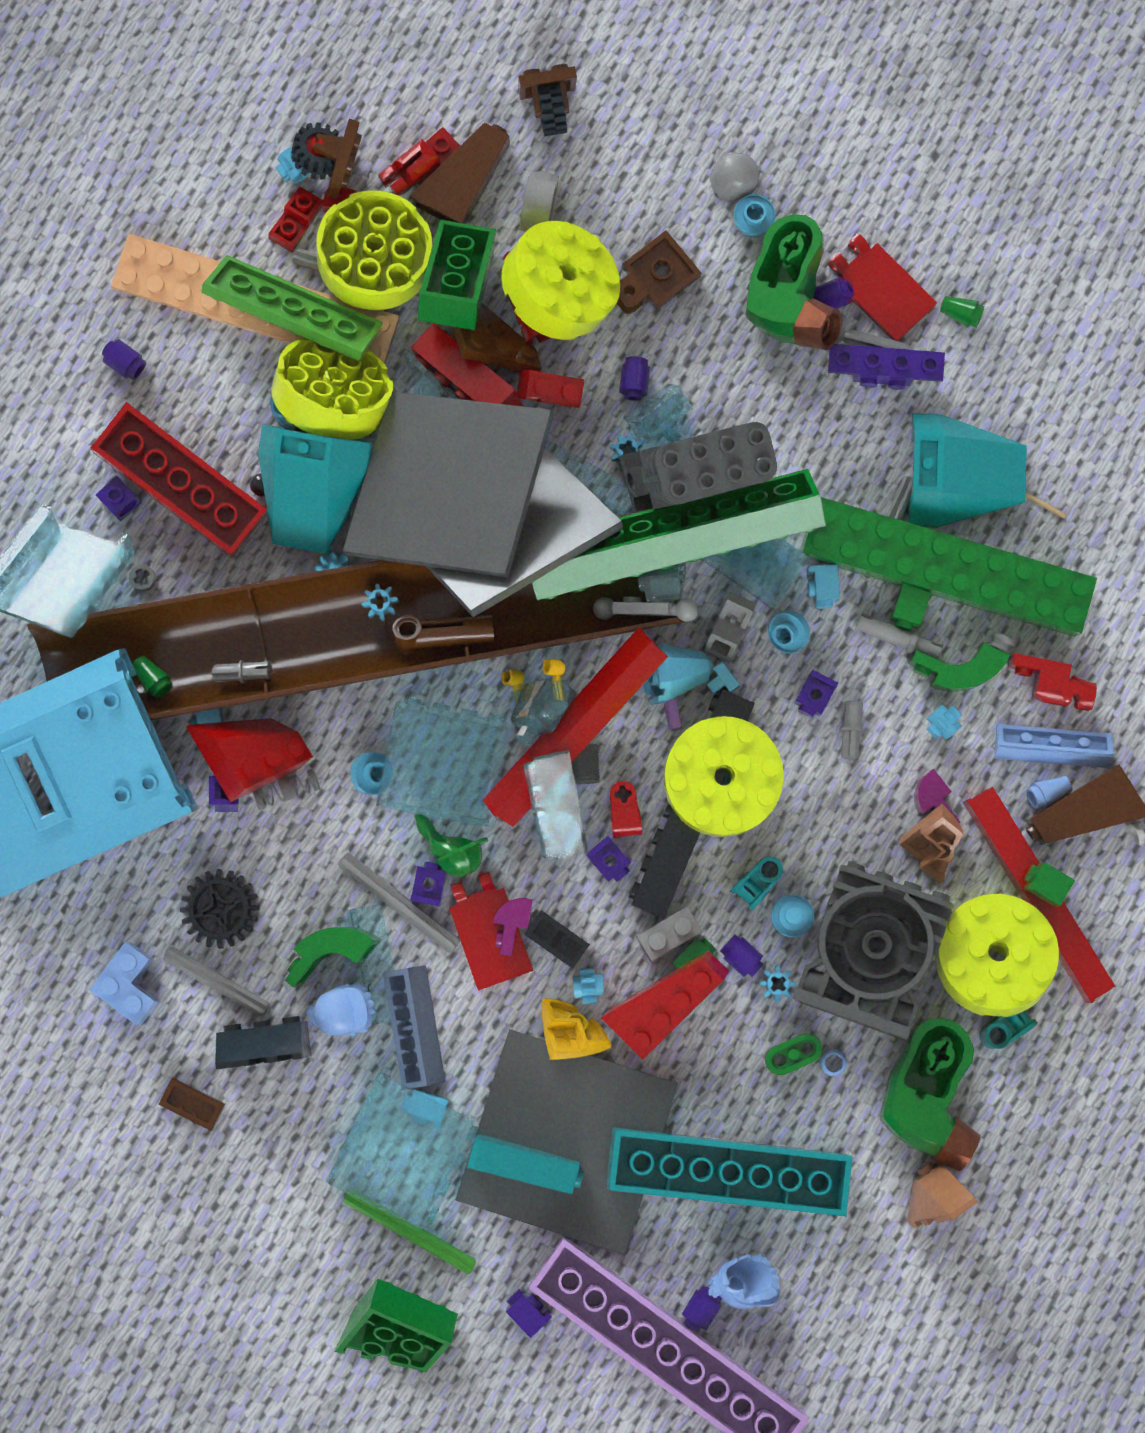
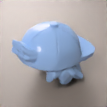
M357 982L352 985L349 983L341 984L337 988L323 993L317 999L315 1005L311 1004L306 1014L311 1018L310 1023L319 1027L327 1035L356 1036L357 1033L367 1032L368 1027L372 1025L373 1016L371 1015L375 1013V1010L372 1008L374 1002L370 1000L371 993L366 992L367 988Z
M747 1254L726 1262L720 1268L718 1274L712 1276L708 1281V1285L711 1286L708 1294L714 1298L720 1296L728 1305L737 1309L773 1306L779 1300L780 1285L778 1281L780 1277L776 1275L777 1269L771 1268V1262L768 1261L767 1257H762L761 1254L753 1256Z

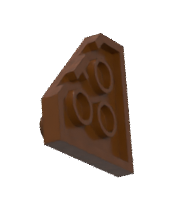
M483 303L481 304L475 330L453 327L461 358L520 372V370L540 372L542 369L536 348L532 345H527L525 339Z

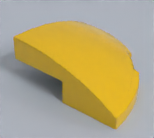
M543 998L541 1002L542 1021L550 1060L583 1057L611 1048L612 1045L607 1034L593 1018L587 1021L582 1014L576 1013L578 1007L556 999Z

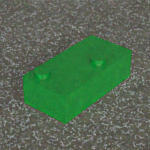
M439 220L419 293L418 321L475 330L493 260L496 229Z

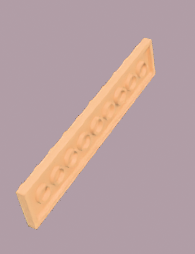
M128 233L111 283L112 289L284 342L292 343L295 340L304 338L201 293L204 281L221 261ZM300 286L383 322L381 332L368 350L379 357L384 364L386 363L400 320L398 315L382 310L356 308L343 302L336 296Z

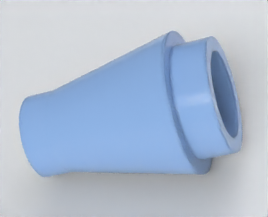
M1066 776L1034 782L1031 784V787L1026 789V796L1030 805L1035 810L1039 808L1044 810L1062 796L1071 792L1072 785Z

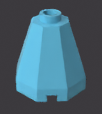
M657 643L658 647L668 657L647 679L643 687L646 695L653 696L649 700L651 705L664 703L709 681V676L713 674L712 661L701 651Z

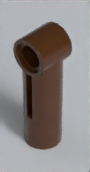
M480 614L475 617L469 615L418 620V618L411 615H405L398 618L392 628L396 647L404 655H414L425 648L495 642L492 614Z

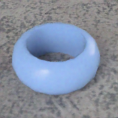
M830 1049L822 1054L820 1067L828 1076H839L845 1071L847 1060L841 1051ZM832 1054L838 1055L842 1061L840 1069L834 1072L828 1070L825 1065L827 1057Z

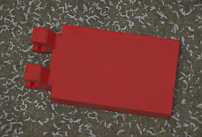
M857 233L850 240L848 246L858 256L848 264L846 259L838 252L830 259L828 266L840 277H843L845 281H850L854 289L852 301L892 340L899 341L937 302L878 243L870 248L865 238Z
M489 871L478 875L483 891L467 896L462 881L450 885L457 905L451 906L449 909L478 991L533 971L518 927H516L512 956L501 955V948L495 947L498 930L504 931L505 925L493 923L497 911L509 900L504 888L495 889Z

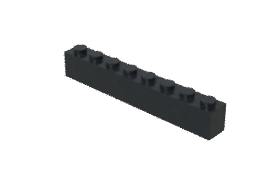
M722 690L720 696L714 694L708 711L713 712L710 718L727 716L748 721L755 703ZM724 769L718 770L715 773V780L720 785L726 773ZM669 802L662 816L667 818L666 824L663 829L657 828L651 844L656 845L653 855L646 854L640 871L645 872L641 883L635 881L629 894V898L633 899L631 906L662 919L667 914L700 835V832L690 828L680 820Z

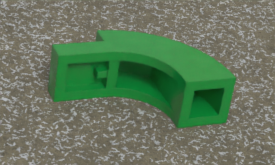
M983 643L979 646L973 659L964 664H947L918 650L912 654L908 664L913 666V671L921 676L929 677L930 674L934 676L930 687L942 691L960 692L976 688L990 680L1004 667L1010 655Z
M333 927L312 933L293 949L302 958L298 957L291 963L287 970L289 975L285 978V981L293 988L303 986L320 962L334 953L348 957L355 964L364 963L381 939L369 931L355 927Z

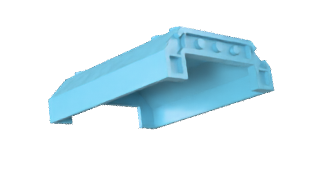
M125 648L118 649L0 703L1 898L199 809L187 782L180 785L132 680V677L136 676L137 673ZM28 753L54 809V812L45 816L42 815L16 757Z

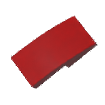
M299 186L284 206V213L270 230L268 239L293 253L320 211L323 200Z

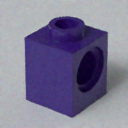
M117 475L96 494L99 500L120 522L142 503Z

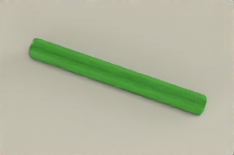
M353 1188L348 1190L343 1200L345 1204L464 1273L470 1274L476 1264V1260L359 1191Z

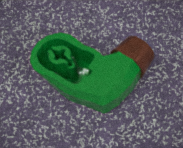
M792 214L778 219L768 228L764 236L761 253L750 277L745 315L756 328L776 340L797 344L800 347L829 350L836 343L840 335L842 315L839 310L813 299L816 288V273L824 253V237L815 220L806 215Z
M945 1018L928 1019L915 1029L906 1047L891 1069L879 1117L886 1128L908 1146L931 1156L930 1159L960 1172L971 1160L978 1147L981 1135L957 1116L952 1117L948 1107L955 1096L958 1083L973 1062L974 1047L968 1033L958 1023Z

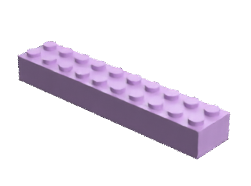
M564 1235L529 1283L528 1289L724 1433H800L809 1420L804 1411Z

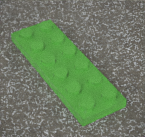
M228 255L223 258L202 285L201 293L217 301H222L238 308L242 312L252 314L270 324H275L291 331L295 335L305 337L321 346L328 347L344 354L348 358L358 361L363 358L377 338L383 322Z

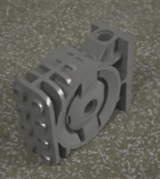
M759 422L729 427L619 456L633 512L652 507L657 509L682 504L762 483L772 479L777 471V461L768 428Z
M848 861L847 866L841 865L839 868V874L833 885V891L822 918L817 938L819 959L805 965L793 999L801 1004L908 1042L919 1009L913 992L924 983L932 970L954 904L949 902L950 896L944 893L933 891L932 895L921 892L922 886L909 881H905L904 885L893 882V876L876 871V874L872 875L865 872L864 866ZM874 908L890 910L900 915L909 924L915 940L928 944V949L911 944L909 934L904 925L889 914L880 912L868 913L859 917L853 923L837 917L839 914L853 917L864 910ZM874 938L884 940L886 943L884 951L878 954L871 952L869 949L870 941ZM828 943L844 948L845 956L851 967L864 977L885 979L897 974L901 969L917 975L913 979L902 975L898 979L885 984L866 983L853 976L842 962L840 953L828 949ZM823 964L826 968L825 973L815 970V968ZM831 979L843 991L855 997L853 1003L845 1005L825 997ZM908 994L912 1004L901 1001L900 998ZM861 1000L875 1003L891 1001L886 1019L883 1020L882 1017L860 1010Z

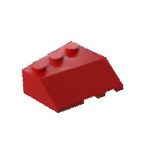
M272 718L190 724L186 726L230 802L297 771L313 757L298 731Z

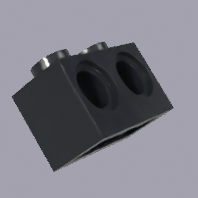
M542 910L524 934L572 969L590 945Z

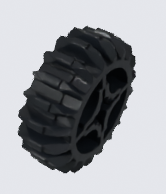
M217 869L215 879L212 873L207 871L205 872L206 882L197 876L194 880L199 887L196 889L194 886L188 885L186 888L189 892L193 893L192 897L182 896L181 898L182 901L189 902V907H181L180 912L189 913L190 917L182 919V923L193 924L187 930V933L192 935L199 931L195 941L200 943L207 937L206 947H212L215 939H217V947L219 949L224 948L225 939H227L229 946L233 947L236 945L234 936H237L240 941L246 940L245 935L241 932L243 929L250 933L254 931V928L248 925L249 920L253 922L259 921L257 916H251V910H260V905H251V901L258 899L259 896L256 893L247 894V892L252 890L253 885L248 883L242 887L241 885L245 880L244 876L240 875L233 881L234 871L229 870L226 878H224L223 870ZM217 885L231 886L239 893L240 897L230 900L224 899ZM209 889V905L200 912H197L200 897ZM217 900L221 901V904L231 905L223 910V918L219 917L220 914L209 913L217 908ZM240 906H243L241 920L232 929L230 925L232 924L230 920L231 913ZM215 918L219 926L222 927L223 933L216 934L207 930L200 921Z

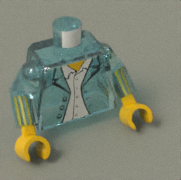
M545 659L542 665L543 673L545 675H552V677L526 683L523 688H521V685L524 683L525 676L522 671L510 669V672L502 673V683L513 687L514 692H511L515 708L510 719L513 724L520 728L516 738L522 744L532 745L537 735L553 732L577 694L564 680H561V676L565 671V664L561 660Z

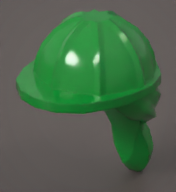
M418 813L415 814L414 817L419 833L429 842L431 854L437 859L435 861L436 864H439L445 872L453 876L464 877L478 869L482 861L481 846L489 841L487 837L473 842L466 838L443 836L436 831L432 822L426 816Z

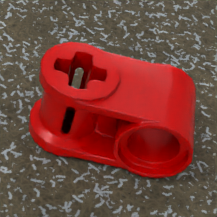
M627 781L617 782L610 790V816L613 838L642 835L641 816L638 809L635 787ZM620 786H624L625 791L631 792V796L626 798L625 803H621V799L615 798L614 795L619 792Z

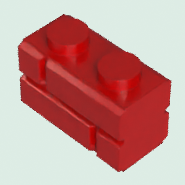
M520 370L517 394L520 399L580 408L584 379L532 370Z

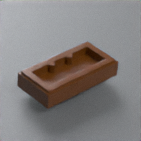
M173 1077L158 1105L212 1131L226 1103Z

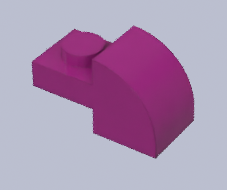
M934 769L926 773L916 785L914 792L916 809L921 815L929 809L933 811L943 804L960 823V820L943 800L952 791Z
M513 899L505 903L497 911L493 923L505 925L504 931L498 930L495 944L496 948H501V955L512 956L516 927L528 929L533 899Z

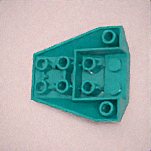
M912 413L911 442H914L909 523L922 527L938 528L1025 503L1026 445L942 414Z
M262 424L258 457L272 544L324 554L329 553L364 482L370 462L372 443L293 431L289 428Z

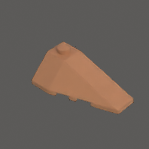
M930 1161L917 1170L919 1175L913 1179L906 1221L913 1228L922 1225L921 1221L925 1226L930 1225L934 1221H937V1223L951 1221L978 1203V1201L941 1163L936 1162L933 1164Z

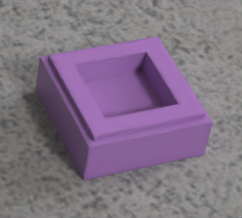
M671 699L666 701L664 709L669 731L681 730L682 723L677 700Z

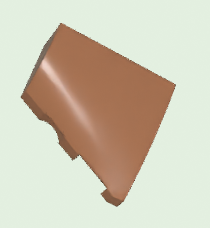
M941 804L900 838V845L921 862V869L940 884L945 879V871L949 862L951 863L953 860L955 847L961 841L963 829L952 813Z

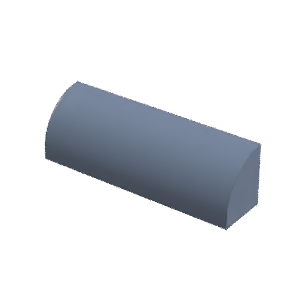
M426 965L383 972L402 1090L445 1082Z

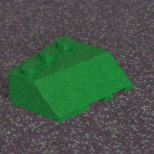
M377 1279L355 1306L334 1352L345 1354L346 1348L362 1351L361 1358L372 1360L373 1356H387L392 1365L427 1372L452 1343L458 1313L447 1309L445 1306L423 1299L415 1293L398 1288L390 1282Z

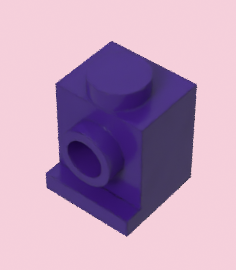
M812 670L794 704L799 706L798 711L811 718L814 715L820 717L838 682ZM812 690L820 692L821 698L819 700H814L811 697Z
M209 776V806H215V812H238L239 799L230 802L216 777Z
M609 836L604 838L586 854V857L608 882L612 879L618 882L630 872L627 866L631 862ZM608 855L615 857L616 864L614 866H607L605 864V858Z
M425 862L424 867L417 866L410 901L440 907L447 872L441 871V866L436 863ZM426 878L434 880V886L431 889H427L423 885Z
M518 1289L506 1301L509 1304L506 1308V1313L530 1338L552 1318V1312L549 1309L545 1313L541 1311L544 1305L533 1293L527 1296L524 1291L522 1292Z

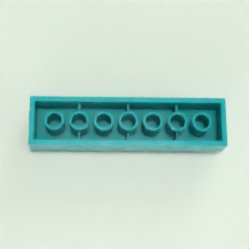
M612 1127L606 1188L611 1191L847 1217L853 1156L846 1153Z

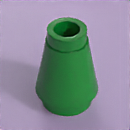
M945 296L940 312L945 313V315L967 328L970 326L977 328L985 306L980 305L979 301Z
M141 656L133 662L132 665L137 673V677L148 696L159 699L172 689L171 676L146 656Z

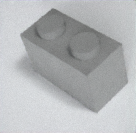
M687 906L637 935L636 938L650 962L703 931Z

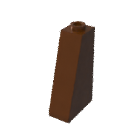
M484 122L413 191L410 196L411 203L416 208L439 220L466 224L510 145V137L507 131L499 125L493 124L491 126Z
M1119 764L1025 820L1028 824L1026 831L1033 842L1038 841L1040 845L1145 818V804Z

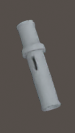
M865 613L861 614L855 629L905 648L909 654L918 650L937 660L943 647L941 643L939 644L919 636V632H908L865 615Z

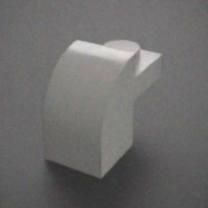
M531 171L525 188L519 230L527 231L536 224L551 221L554 198L559 182L558 175H553L546 171Z
M730 592L704 648V652L730 663L757 603Z

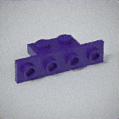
M834 344L829 349L828 373L853 375V382H860V386L866 388L877 387V384H887L890 389L903 390L906 386H910L913 380L943 382L945 352Z

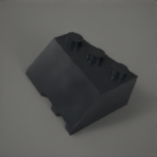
M300 1016L282 1018L283 1024L271 1025L270 1020L253 1022V1028L242 1029L241 1024L223 1026L224 1032L216 1033V1070L256 1065L262 1062L273 1063L289 1059L297 1060L312 1056L308 1021L300 1022Z

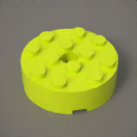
M373 190L351 194L350 198L337 205L334 204L322 218L317 232V265L320 276L327 288L343 302L365 310H386L402 305L413 298L421 289L432 249V236L429 225L416 211L417 208L398 195Z
M546 221L529 228L508 253L502 267L503 290L505 296L509 295L516 307L514 312L533 330L554 339L574 340L578 336L590 334L613 310L620 294L619 272L609 251L597 236L569 222Z
M304 337L290 343L282 351L271 391L275 406L288 423L310 434L353 440L362 439L379 428L393 391V380L389 379L387 375L388 368L383 361L370 350H367L363 358L358 361Z
M727 716L702 720L684 731L676 740L667 756L663 774V784L667 800L680 820L700 833L716 837L742 834L765 820L779 801L784 781L782 760L769 736L759 727L748 721ZM722 769L727 771L731 778L729 784H718L715 780L716 771Z
M1005 894L982 895L963 903L951 914L936 957L937 972L948 994L965 1009L982 1016L1009 1017L1032 1007L1048 989L1057 971L1059 960L1058 942L1048 920L1030 903ZM996 951L1002 953L1004 960H993L989 956V952Z

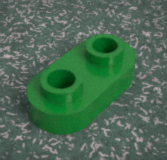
M808 1033L798 1035L771 1047L765 1055L766 1067L776 1075L788 1074L818 1060L822 1053V1044L815 1035ZM806 1042L812 1046V1050L808 1054H804L801 1051L802 1044ZM778 1054H782L785 1058V1062L781 1066L776 1065L774 1062V1058Z

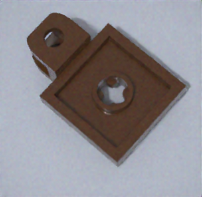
M665 230L622 263L621 267L627 276L620 280V294L616 304L625 314L635 312L647 303L648 300L658 310L699 279L702 273L667 230ZM666 265L668 267L667 275L658 276L655 273L657 270L655 266L664 267Z

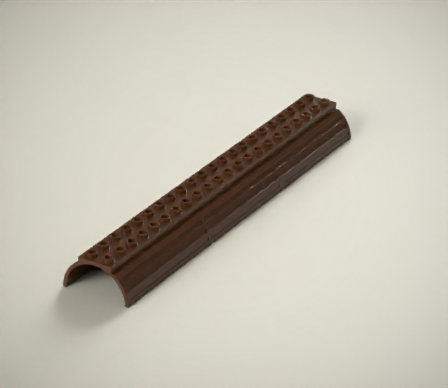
M377 560L39 623H29L27 627L37 644L47 682L118 649H126L132 664L137 658L146 656L171 676L170 681L173 683L172 689L165 696L154 699L153 696L147 695L137 675L132 677L150 720L153 721L635 632L638 627L646 630L684 623V621L680 620L677 616L614 615L611 619L601 620L593 612L595 601L601 597L611 598L614 602H623V597H641V602L651 603V597L668 598V603L677 604L680 601L673 567L665 570L657 569L645 572L639 577L630 576L618 579L611 584L591 586L580 592L571 591L560 594L553 599L537 600L533 584L530 583L480 613L493 615L495 642L425 648L417 654L404 655L396 647L392 630L394 622L401 616L411 615L418 618V620L469 616L470 613L426 566ZM376 584H379L381 590L384 591L391 587L392 593L389 595L390 598L396 597L399 600L398 603L392 604L396 614H386L383 622L380 616L376 614L370 619L368 613L371 608L362 607V603L368 601L365 590L373 592L376 590ZM380 596L377 597V602L373 604H376L378 609L383 608V603L388 601H384L383 597ZM240 660H244L245 663L269 660L272 672L268 673H271L272 677L270 680H246L245 683H240V681L215 682L212 677V668L217 664L239 663Z

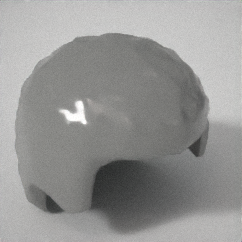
M735 152L724 156L711 170V187L721 199L729 202L747 196L754 190L760 175L757 163L751 157L742 153Z

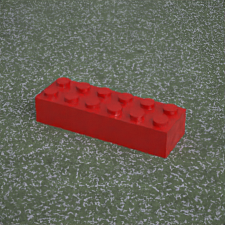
M127 402L90 447L96 456L230 558L235 556L267 515L265 507Z

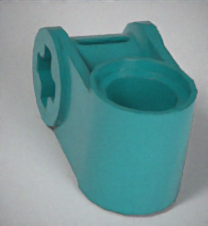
M775 857L762 858L733 886L730 892L732 894L737 893L749 904L748 908L752 911L782 876V863ZM767 861L773 862L777 866V873L773 878H766L761 872L762 865ZM744 886H746L755 896L753 897V896L744 888Z
M1026 1011L1009 1017L996 1016L981 1028L979 1033L980 1041L987 1048L1002 1049L1029 1032L1038 1022L1035 1019H1031ZM994 1027L1001 1033V1039L997 1044H994L989 1038V1033Z

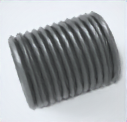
M588 744L569 765L570 784H594L600 782V772L598 769L599 749L597 744Z

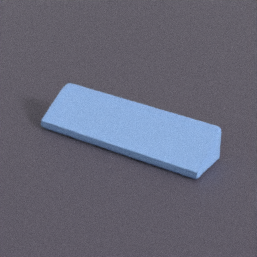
M997 724L994 758L1110 768L1114 758L1113 739L1110 733Z

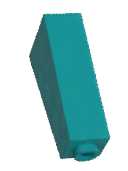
M477 1133L467 1165V1168L569 1194L573 1193L574 1187L580 1188L584 1174L583 1170H579L580 1162L480 1133Z

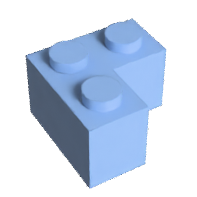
M125 942L89 990L135 1025H142L159 1003L157 998L137 984L154 959L132 942Z

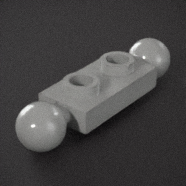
M601 597L595 601L593 612L601 620L611 619L614 615L677 616L680 620L689 622L697 617L699 607L690 598H684L677 604L668 603V598L651 597V603L641 602V597H623V602H614L611 598Z

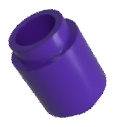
M838 277L817 286L813 299L838 309L852 302L854 289L849 280L845 281L843 277Z
M120 339L115 342L109 341L102 351L104 356L103 363L126 379H137L146 366V361L142 359V355Z
M637 356L625 358V363L622 364L619 387V393L623 394L625 399L640 401L641 397L647 396L650 375L647 359Z
M736 934L720 950L724 955L723 959L743 977L747 974L753 977L764 965L760 961L763 955L745 938L742 937L740 939Z
M702 1285L700 1290L696 1289L682 1312V1315L686 1318L684 1323L697 1332L701 1328L704 1330L709 1328L722 1306L720 1304L722 1298L720 1296L716 1298L712 1295L709 1296V1287Z

